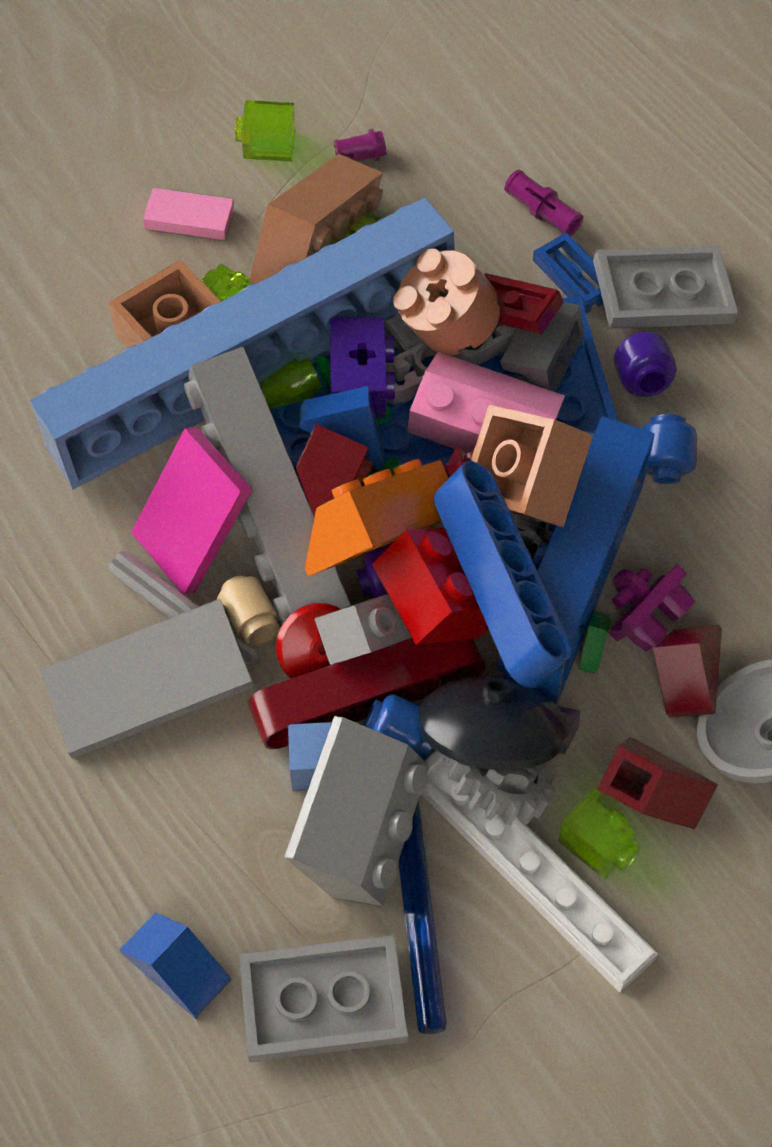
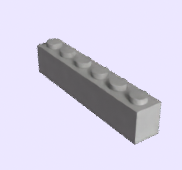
M244 347L190 365L189 382L184 383V388L191 407L194 410L200 408L207 424L201 427L202 433L253 489L237 518L247 539L253 537L260 554L255 556V562L263 581H272L278 598L273 599V606L278 613L280 623L283 625L285 620L294 611L309 604L327 603L340 609L350 607L351 605L335 567L308 577L305 571L314 516Z

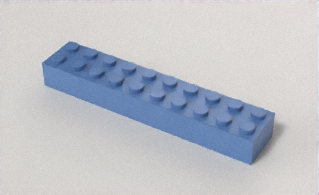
M424 197L411 205L399 208L395 213L374 224L362 227L358 232L335 244L323 247L319 252L306 259L286 266L269 278L257 284L247 286L234 296L218 304L208 306L197 315L179 324L167 327L162 333L138 345L128 347L121 354L97 366L87 368L82 374L56 387L48 388L41 395L29 401L49 454L72 490L180 434L185 428L193 427L205 420L200 408L194 410L191 407L185 392L184 383L189 382L190 365L244 347L259 386L263 390L316 362L317 357L329 355L330 318L384 317L385 321L399 314L393 304V297L399 290L403 278L417 263V259L422 252L428 249H437L439 252L446 250L455 251L454 231L427 198Z

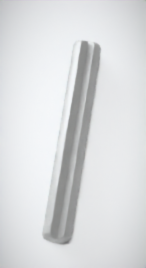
M125 551L119 552L109 564L108 568L116 578L168 618L198 607ZM235 635L248 672H250L257 664L259 655L255 649Z

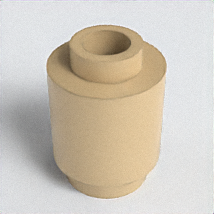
M239 575L223 584L217 600L221 599L234 634L251 647L262 646L275 638L280 630V626L277 623L279 616L260 581L256 577Z

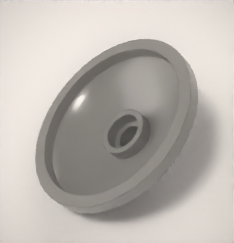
M772 659L744 667L726 678L717 687L716 713L699 715L697 740L702 753L716 771L730 779L747 783L772 782Z

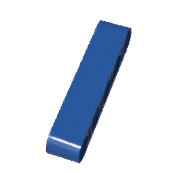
M466 461L434 493V504L507 671L520 685L527 688H536L570 658L572 648L496 480L481 464L474 461Z

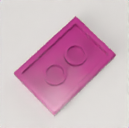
M198 427L185 428L131 534L183 595L195 593L253 489Z

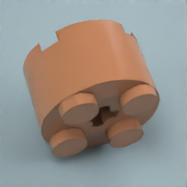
M428 249L422 252L417 259V263L403 278L399 290L393 297V304L402 320L424 344L435 353L441 352L449 356L459 355L458 350L470 345L473 349L481 345L494 331L500 317V306L497 303V292L494 286L467 255L457 251L446 250L439 252L437 249Z

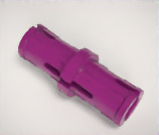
M520 169L513 172L507 179L504 187L506 193L514 196L530 208V214L536 219L543 218L563 232V234L567 232L570 236L575 234L581 226L584 216L560 200L558 193L551 187H542Z

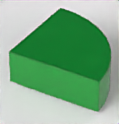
M593 611L579 670L594 674L598 671L611 622L609 614Z

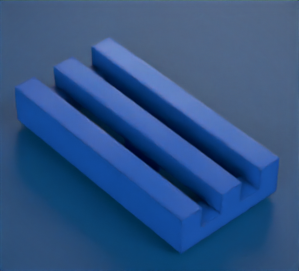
M567 232L533 251V262L567 297H581L585 313L591 311L592 305L595 304L598 307L603 304L600 288L596 289L582 275L583 270L599 286L593 259ZM562 248L580 268L573 261L570 262L558 249Z

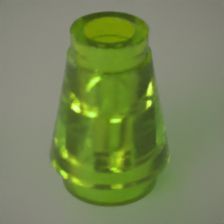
M308 357L300 361L294 358L259 384L269 409L313 399V394L322 390L320 381Z

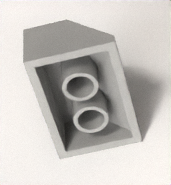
M334 716L284 858L333 898L383 906L388 890L396 880L397 863L404 842L409 838L412 831V818L419 796L427 786L429 766L408 744L344 717Z

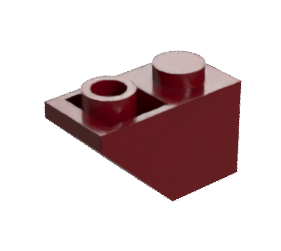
M315 424L296 466L314 518L317 507L335 499L331 490L356 479H359L363 487L365 485L363 479L369 477L374 462L367 460L370 454L368 447L318 424Z
M629 737L618 746L597 790L641 814L695 829L719 784Z

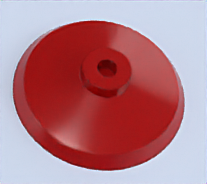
M327 603L309 604L294 611L285 620L277 636L276 654L282 670L290 679L330 665L315 618L341 610L339 607Z

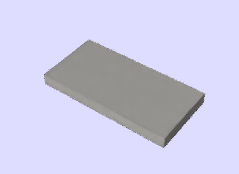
M221 599L40 669L67 752L72 759L254 687Z

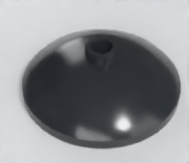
M476 676L448 682L425 697L420 705L418 714L420 733L435 750L460 763L492 770L526 769L550 761L564 748L568 731L565 716L550 698L534 688L524 687L513 679L500 676Z

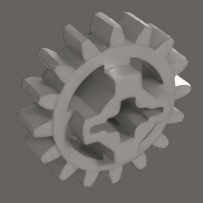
M449 758L447 763L452 767L448 773V779L460 782L454 791L456 795H468L471 798L468 805L471 810L480 807L485 811L486 819L492 820L495 814L501 815L506 825L511 826L516 817L524 825L528 824L533 816L539 818L556 791V788L551 785L555 774L543 770L546 763L519 770L478 768L460 763Z

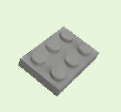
M719 246L596 250L593 263L610 329L734 324L738 310Z
M394 935L239 954L249 1063L408 1043Z

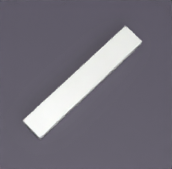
M438 751L433 753L424 761L429 766L427 772L428 781L421 795L621 993L656 960L658 953L527 825L521 823L517 817L510 826L504 823L501 815L495 814L492 820L486 819L485 811L480 807L471 810L468 807L471 798L468 795H456L454 792L460 782L448 779V773L452 768L447 764L449 757Z

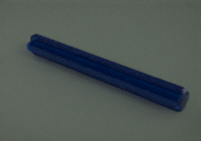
M418 799L412 818V831L409 838L404 842L398 865L418 1031L421 1034H437L445 1031L447 1020Z

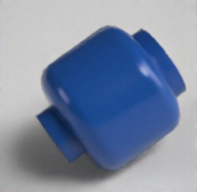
M674 414L656 415L650 419V423L645 424L641 428L655 433L647 474L653 476L654 482L675 484L680 482L681 476L691 473L696 468L697 433L693 426L686 423V418Z
M394 694L386 697L383 702L374 701L363 726L408 744L423 758L428 756L432 748L423 738L418 727L420 705Z

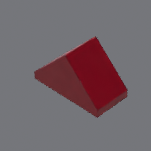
M719 624L673 629L653 647L665 711L669 718L716 713L722 628Z

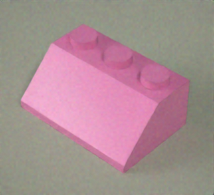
M438 352L426 369L409 413L407 432L453 449L461 447V451L469 453L475 449L489 405L557 420L565 395Z

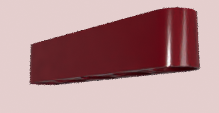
M411 637L374 652L338 662L263 688L250 697L248 706L265 748L280 749L289 746L288 725L329 723L333 721L334 716L358 722L366 719L375 700L383 702L386 697L394 694L415 702L424 699L432 691L448 682L480 676L485 671L486 665L474 639L416 645Z

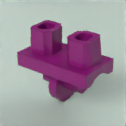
M676 564L666 575H661L649 587L646 583L652 578V574L648 569L641 568L637 573L626 569L620 570L613 579V584L618 593L613 597L612 601L620 609L624 608L628 602L633 605L608 633L617 642L627 636L645 652L653 648L667 634L668 630L651 614L652 611L658 607L672 622H675L696 602L680 583L687 573Z

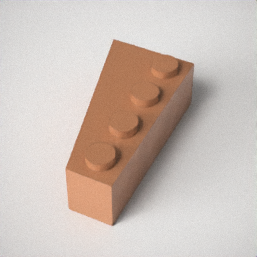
M338 154L270 202L267 206L249 282L257 284L280 272L286 266L296 264L319 252L323 247L335 244L352 235L370 212L376 211L381 202L383 189L379 188L383 172Z

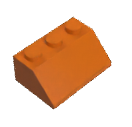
M418 458L393 469L395 476H392L390 469H385L363 479L365 484L363 487L359 479H356L331 490L335 499L316 508L305 563V571L308 577L362 557L383 545H389L405 530L428 529L441 523L442 520L433 500L434 493L449 479L441 460L422 466Z

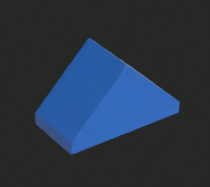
M368 386L308 399L303 402L300 407L299 428L311 434L315 424H318L368 447L370 454L367 460L374 462L373 467L380 471L384 465V447Z
M156 912L120 948V953L195 1019L231 981L230 976L187 926Z

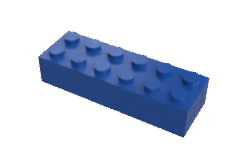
M601 416L595 433L587 431L593 437L564 527L549 524L548 531L551 534L548 542H540L533 560L572 648L570 658L539 686L534 688L550 698L556 706L643 489L655 436L653 432ZM500 656L497 670L503 672V677L513 679Z

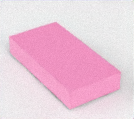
M153 188L143 217L144 229L226 240L234 212V199Z

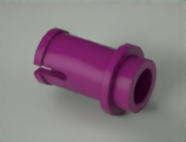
M373 128L368 129V134L333 140L334 148H336L335 155L341 154L355 161L374 158L376 162L380 160V156L387 155L382 131L374 132Z

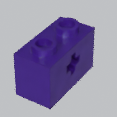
M384 317L330 318L331 394L368 386L376 417L386 418V399H395V372H386L385 363H394L393 336H385Z

